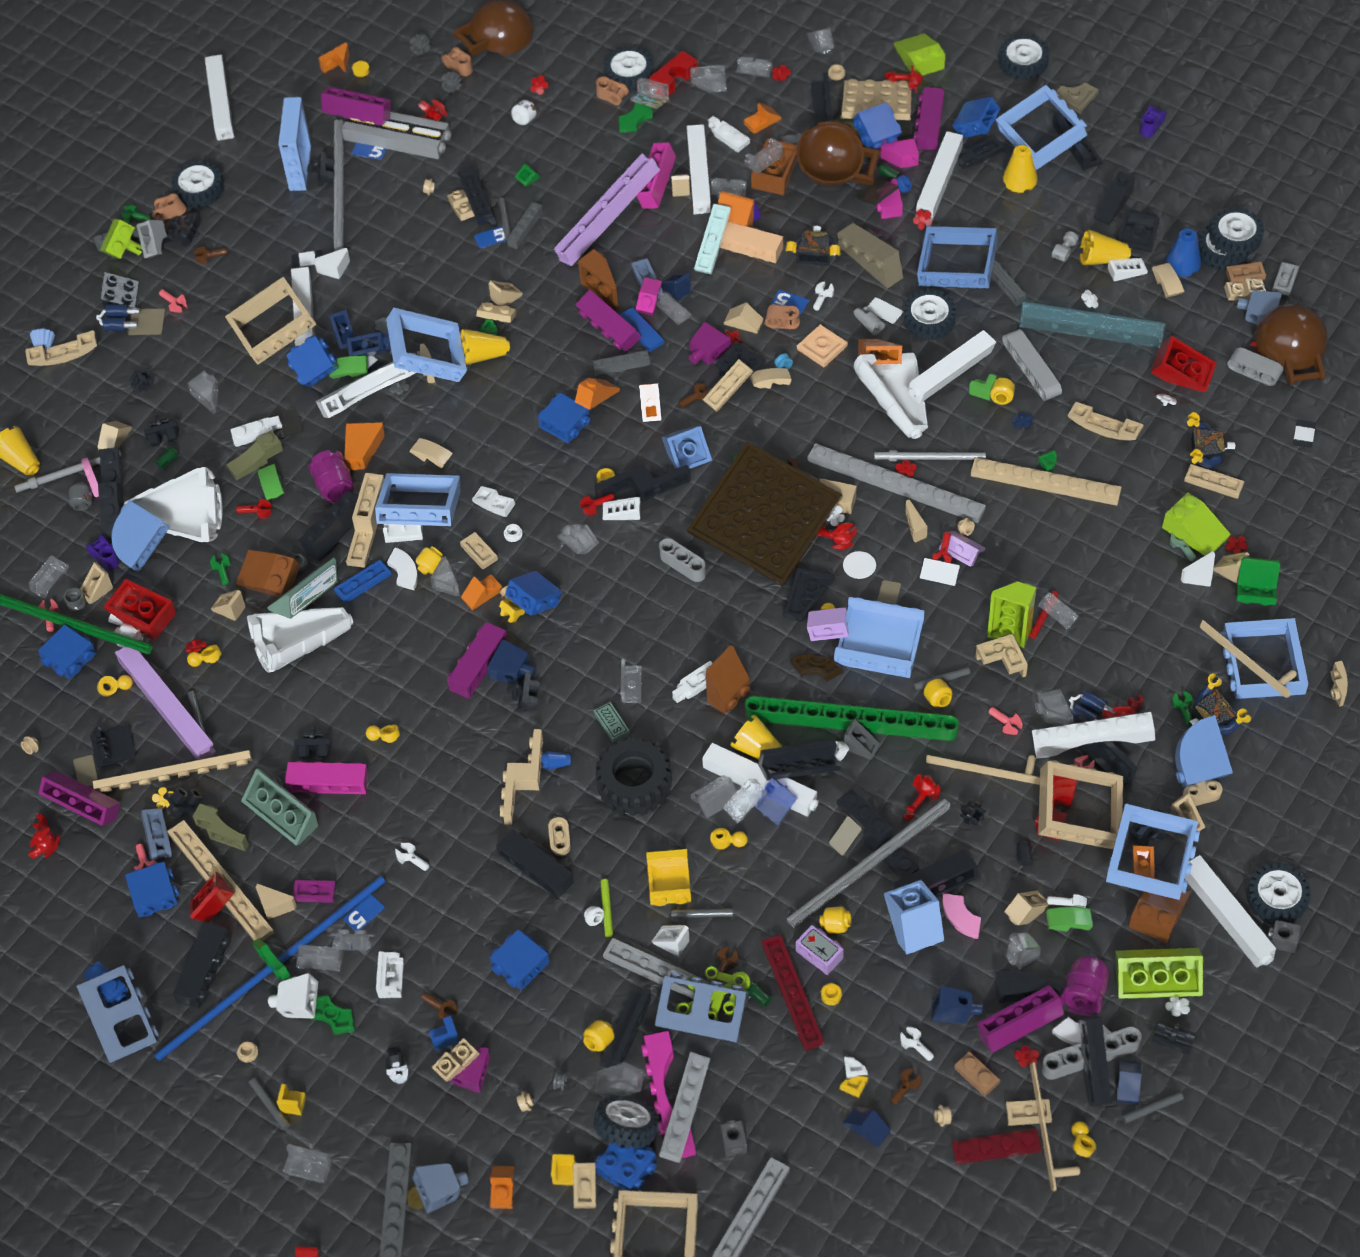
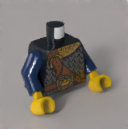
M814 226L812 231H804L802 237H799L796 241H788L786 251L793 253L797 251V263L830 266V256H840V245H836L832 239H829V234L822 232L823 229L820 226Z
M1195 412L1188 416L1187 425L1190 427L1194 425L1191 436L1192 452L1190 453V456L1193 457L1191 460L1193 465L1211 469L1223 463L1225 453H1235V442H1224L1222 431H1216L1200 421L1199 415Z
M1213 673L1208 677L1209 684L1203 687L1193 704V719L1188 722V726L1191 727L1204 718L1215 716L1221 735H1230L1241 726L1242 722H1250L1251 716L1246 715L1243 718V715L1248 712L1246 709H1240L1236 713L1217 689H1213L1222 683L1220 678L1216 683H1213V679L1216 677V674Z

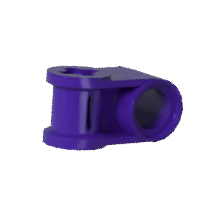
M1150 105L1142 117L1140 134L1144 137H1152L1160 125L1163 124L1167 111H1160Z
M102 535L92 544L86 545L89 554L105 569L112 570L119 565V559L114 548Z

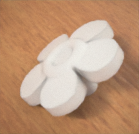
M1085 290L1081 295L1085 301L1084 303L1089 308L1092 306L1097 308L1098 299L1096 295L1092 294L1089 290Z
M1157 394L1156 398L1164 402V406H1167V403L1173 405L1177 403L1176 399L1169 395Z
M836 506L827 521H831L832 526H837L839 522L844 521L845 516L840 514L843 512V508Z
M1171 997L1170 1002H1167L1165 1005L1168 1011H1172L1173 1016H1180L1181 1013L1188 1014L1190 1011L1188 1007L1189 1001L1185 998L1179 1000L1178 997Z

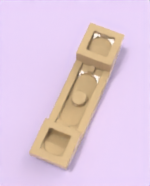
M93 330L77 335V340L47 349H44L43 345L26 349L27 363L33 366H46L74 360L97 346L96 336Z
M1075 402L1068 414V417L1080 426L1113 439L1136 440L1144 427V424L1129 419L1121 422L1094 413L1093 407Z

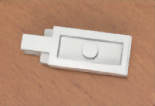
M714 116L708 120V127L712 129L711 131L714 133V136L736 152L741 151L750 143V138L728 123L720 122Z
M276 416L257 420L230 430L235 447L256 441V438L271 430L280 429L282 425L279 417Z
M711 661L680 680L677 689L672 692V698L676 703L685 698L694 697L706 689L705 671L713 664Z

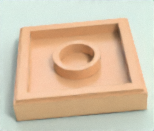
M820 324L797 345V350L822 367H825L847 347L848 342Z

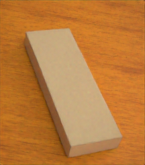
M738 359L704 397L703 401L718 412L753 373L752 369Z
M1193 464L1190 465L1184 482L1237 499L1244 485L1243 480Z

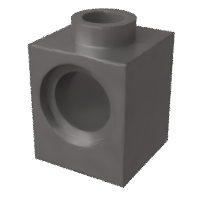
M1276 920L1274 927L1269 928L1267 938L1271 940L1276 949L1295 953L1301 926ZM1280 934H1283V935L1287 936V938H1282V937L1279 936V935H1280Z
M731 1120L720 1125L726 1157L747 1153V1143L742 1121ZM732 1134L739 1136L734 1140L728 1138Z

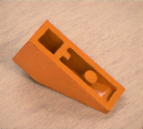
M587 378L579 383L575 402L590 410L618 393L620 388L606 380Z

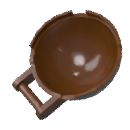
M491 0L479 7L474 13L471 22L456 29L453 32V36L469 49V53L472 56L487 49L490 52H499L500 56L516 53L525 48L532 40L534 26L530 15L520 4L511 0ZM470 34L476 44L473 45L465 36Z
M832 121L817 123V126L810 130L808 128L800 137L796 151L798 164L802 172L814 183L826 187L840 186L849 181L873 185L875 180L873 176L881 152L863 147L862 142L856 135V131L845 124ZM864 157L871 158L867 175L858 174L863 165Z
M1284 304L1267 312L1256 329V345L1260 354L1282 365L1288 385L1312 379L1324 380L1325 371L1321 359L1326 352L1328 337L1326 327L1320 316L1312 309L1299 304ZM1314 366L1316 371L1296 375L1293 373V370H1302Z

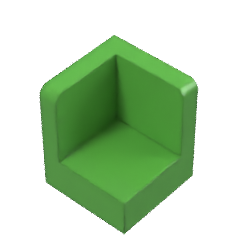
M990 374L986 382L979 379L971 381L969 394L990 400V392L997 376Z

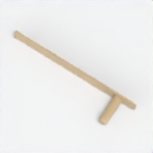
M1202 620L1200 628L1285 698L1290 696V691L1284 685L1296 677L1297 672L1295 670L1289 671L1277 681Z
M927 755L926 763L1040 785V777L1032 776L1036 761L1034 755L1028 757L1025 774Z
M1035 1062L1030 1065L1050 1186L1052 1191H1056L1055 1177L1079 1175L1080 1168L1076 1166L1053 1169Z

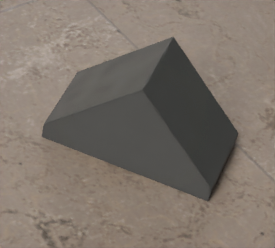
M855 719L852 720L844 735V742L848 745L849 752L867 759H873L880 743Z

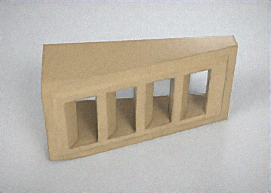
M907 500L905 506L906 517L914 542H918L927 538V525L912 502Z

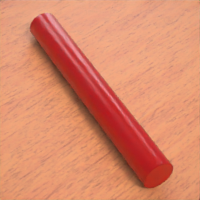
M1051 591L1029 634L1030 638L1036 639L1059 595L1057 591Z

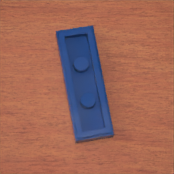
M633 307L620 314L641 335L638 341L649 352L664 344L663 338Z
M380 559L335 587L334 592L346 604L391 576V571Z

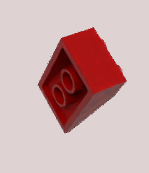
M1171 336L1160 345L1150 373L1165 382L1206 392L1217 363Z
M127 579L123 581L104 605V609L123 623L138 627L141 633L144 634V637L153 641L158 638L176 615L171 600Z

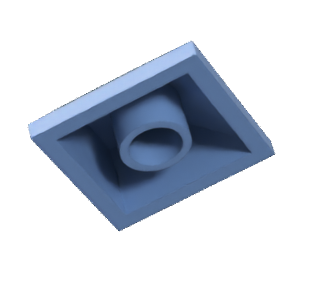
M701 426L678 430L662 436L666 452L675 469L688 465L691 469L712 461Z

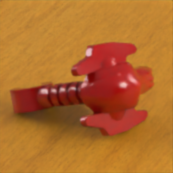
M914 65L911 66L912 71L910 74H896L893 71L885 73V79L891 82H896L897 80L909 81V89L914 88L915 93H917V86L922 83L923 76L916 71Z
M432 100L434 106H430L424 101H421L422 105L419 104V107L426 112V116L421 115V118L441 121L442 114L448 115L445 111V106L438 101Z
M842 523L838 524L837 528L832 532L826 530L824 525L817 536L833 539L836 544L832 548L842 551L854 544L851 540L857 535V527L849 530L853 524Z
M1138 695L1137 701H1135L1132 697H1129L1128 706L1113 707L1112 710L1116 711L1115 713L1104 709L1102 716L1105 719L1138 714L1136 710L1142 707L1144 698Z
M918 774L914 779L913 786L920 795L917 796L918 798L915 799L912 805L907 807L908 811L903 816V819L911 822L926 797H931V801L939 799L940 785L936 786L935 781L929 775H925L922 779L921 774Z
M37 814L36 818L40 821L32 825L37 829V832L29 844L30 847L36 844V847L28 853V856L34 859L45 852L44 857L48 858L58 848V842L61 837L60 835L54 837V834L49 832L50 828L47 827L48 819L42 814Z

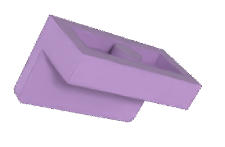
M950 531L951 538L947 553L970 567L973 566L979 553L984 552L986 548L956 531Z
M846 608L809 612L807 630L811 641L849 637L846 623Z

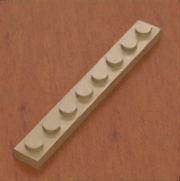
M976 457L971 470V476L1116 506L1118 505L1121 493V486Z
M248 750L93 781V786L100 793H108L112 791V788L128 789L131 788V784L136 783L142 786L151 784L152 780L157 779L159 782L168 781L170 777L177 775L178 778L188 777L192 772H198V774L210 772L209 769L212 768L224 770L233 764L244 766L248 765V761H253L251 752Z
M184 820L167 831L206 882L217 872L235 892L225 906L253 940L259 938L264 941L274 934L273 929Z

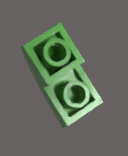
M351 356L337 358L338 362L336 364L339 368L332 372L330 377L335 379L349 375L353 378L368 374L367 357Z
M275 464L258 470L260 482L267 500L284 494Z
M1060 907L1047 909L1046 911L1048 929L1067 932L1070 928L1090 930L1093 927L1091 910L1088 908Z

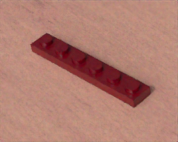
M781 935L761 941L804 1051L824 1045V1039Z

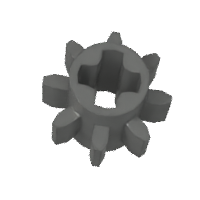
M416 34L409 42L412 44L411 50L417 55H424L431 47L428 45L430 43L428 37L423 34Z
M448 71L440 79L443 81L441 84L442 88L447 92L454 93L462 86L459 83L461 78L456 72Z

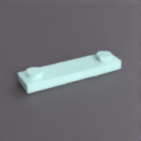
M718 204L713 205L694 267L695 271L712 275L730 216V207Z

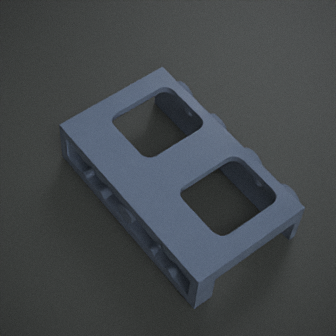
M124 965L77 986L109 1063L156 1043V1038L159 1037L155 1025L150 1026L148 1018L151 1016L147 1007H142L139 1001L143 998L139 988H134L131 980L134 979L131 969L130 967L126 969ZM123 976L132 997L111 1008H105L97 987L114 978ZM134 1015H140L148 1031V1036L129 1046L122 1047L114 1031V1025Z
M677 973L664 976L655 1026L739 1042L746 995L749 993L744 991V987L732 985L731 988L723 987L724 983L711 981V984L703 983L702 978L691 977L690 980L682 979L683 975ZM674 982L695 987L692 1011L689 1015L671 1012L667 1008L671 985ZM714 991L736 995V1004L731 1023L709 1019L708 1013Z

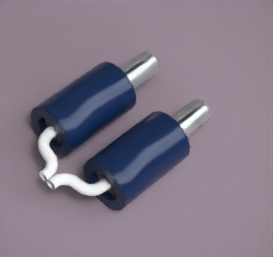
M106 304L105 310L100 315H97L96 320H99L104 331H126V328H137V322H126L125 318H128L129 314H140V309L129 308L128 304ZM105 313V314H106V317H113V318H103V322H102V319H101L100 317H102L103 314Z
M1088 690L1083 695L1080 694L1069 699L1071 702L1070 709L1072 710L1070 717L1075 720L1081 714L1089 721H1096L1098 715L1078 704L1073 708V700H1077L1082 697L1080 700L1081 704L1099 714H1102L1104 709L1112 713L1116 712L1107 706L1108 701Z

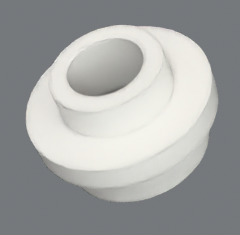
M510 524L504 530V537L509 542H516L522 538V529L516 524Z
M596 906L589 907L584 913L585 921L590 926L599 924L604 916V911Z

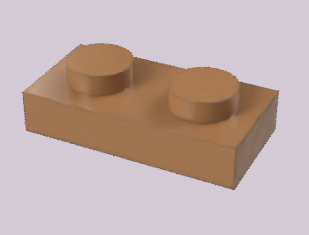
M1262 262L1226 267L1229 282L1243 283L1245 278L1262 280L1266 278Z
M968 1052L954 1066V1069L984 1097L1000 1084V1079L971 1052Z

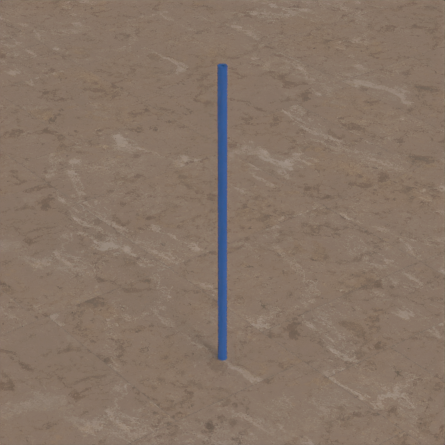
M380 876L278 956L277 959L282 964L383 885L385 883L384 878ZM267 965L154 1054L155 1058L158 1061L162 1060L273 972L271 968Z

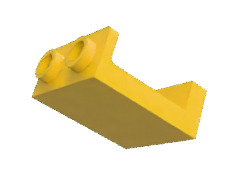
M687 849L646 853L651 905L664 906L670 903L685 904L686 902H691Z

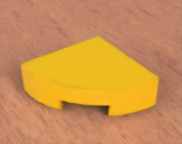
M859 1075L858 1077L846 1079L840 1085V1090L859 1098L868 1082V1077Z

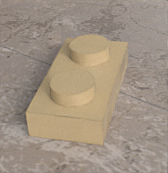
M482 303L477 310V317L509 323L516 316V309H512L509 306H496L492 303Z
M476 532L460 541L461 547L482 570L498 560L497 555Z
M1049 1099L1041 1100L1045 1123H1051ZM1036 1100L1006 1102L1008 1126L1040 1123Z
M573 1163L574 1208L596 1207L595 1163Z

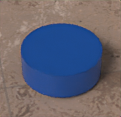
M906 175L897 177L899 190L902 193L910 191L911 182Z

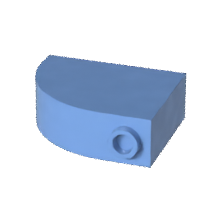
M129 500L122 507L121 513L113 526L112 545L114 551L123 563L139 573L170 526Z
M1215 716L1204 718L1193 724L1182 734L1177 743L1175 762L1178 772H1176V777L1183 788L1200 782L1222 778L1233 773Z

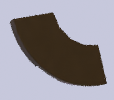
M803 654L790 659V663L800 676L816 674L829 681L844 672V669L837 662L826 656L824 658L813 656V654Z

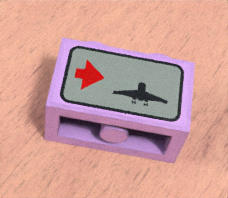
M811 925L796 941V952L826 975L843 959L844 949L842 945L828 938L826 933L820 928L816 929Z

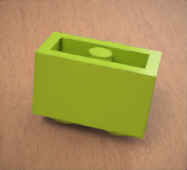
M114 219L100 251L118 259H121L125 249L139 256L142 253L140 251L142 246L130 240L135 227L122 220Z

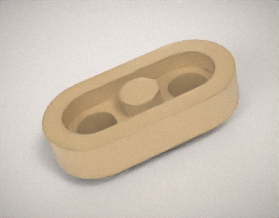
M1208 780L1187 786L1183 791V795L1189 793L1195 806L1217 801L1221 797L1222 786L1215 780Z
M561 817L553 818L548 825L551 851L557 856H564L571 849L568 822Z

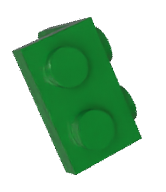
M1243 557L1241 559L1236 589L1237 601L1245 604L1258 603L1264 606L1276 605V588L1280 562L1278 560Z

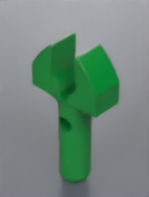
M133 205L124 207L125 212L128 214L121 212L123 220L128 223L132 219L145 222L153 220L151 216L138 213L137 207Z
M221 553L223 560L219 564V562H216L215 555H213L210 560L212 570L217 569L222 584L228 585L229 579L226 567L230 566L229 558Z
M1183 691V703L1179 700L1176 692L1172 699L1173 708L1178 707L1181 709L1185 723L1188 726V722L1192 720L1188 706L1193 704V698L1189 693Z

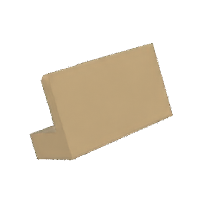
M1013 634L976 645L975 657L977 660H981L983 665L1002 659L1009 674L1020 672L1022 677H1026L1028 664Z

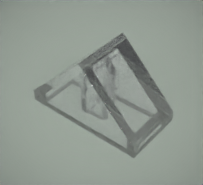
M444 556L430 577L432 588L456 597L460 596L458 584L448 560Z

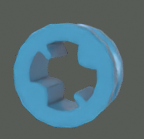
M786 353L779 355L775 360V365L778 368L789 369L793 364L792 359Z

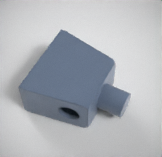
M1254 290L1250 300L1239 298L1237 308L1247 310L1245 320L1258 325L1267 312L1279 306L1282 293Z
M448 1163L416 1167L413 1175L414 1183L427 1213L455 1201L460 1193V1186L468 1184L466 1173L454 1174L451 1165Z

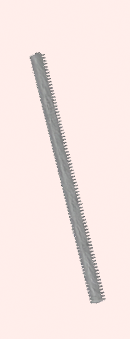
M337 119L334 120L335 251L344 248V137L342 132L344 123L343 120Z
M943 799L933 808L929 809V811L911 823L910 826H907L906 829L902 830V832L854 866L855 868L850 869L851 871H848L847 874H844L843 877H840L839 880H836L835 883H832L831 886L827 887V889L823 890V892L819 893V895L815 896L803 907H800L793 915L791 914L787 918V922L794 928L796 923L797 925L798 922L800 923L799 920H804L803 917H808L807 914H812L811 911H816L815 908H820V905H824V902L826 903L828 899H832V896H836L835 893H840L839 890H844L843 887H848L847 884H852L851 881H856L855 878L858 879V877L860 878L859 875H864L863 872H868L867 869L869 867L872 869L871 866L873 864L876 866L875 863L877 861L880 863L882 861L881 858H886L885 855H890L889 852L891 853V851L894 852L893 849H897V846H901V843L903 845V842L905 843L907 839H911V836H915L914 833H919L918 830L920 828L923 830L925 828L924 825L927 827L929 825L928 822H933L932 819H936V816L939 818L938 815H943L942 812H946V809L948 811V808L950 809L951 806L950 803Z

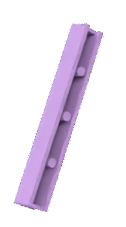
M641 154L560 241L554 250L561 262L572 266L660 171L653 158L648 159L644 154Z
M127 647L116 651L115 654L121 666L197 760H202L216 754L212 747V741L141 653Z

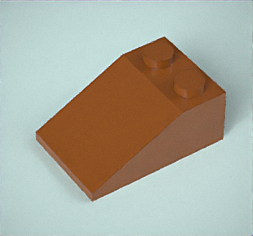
M767 138L751 173V188L785 195L797 159V145Z
M593 249L578 260L580 282L585 288L593 291L617 312L619 311L617 287L607 260L603 254H599Z
M248 550L236 585L280 598L292 589L301 565L294 558L280 554Z
M730 645L705 671L707 702L724 714L729 710H733L742 696L745 697L750 691V678L734 647Z
M1144 891L1132 913L1129 928L1168 944L1191 892H1181L1180 900Z

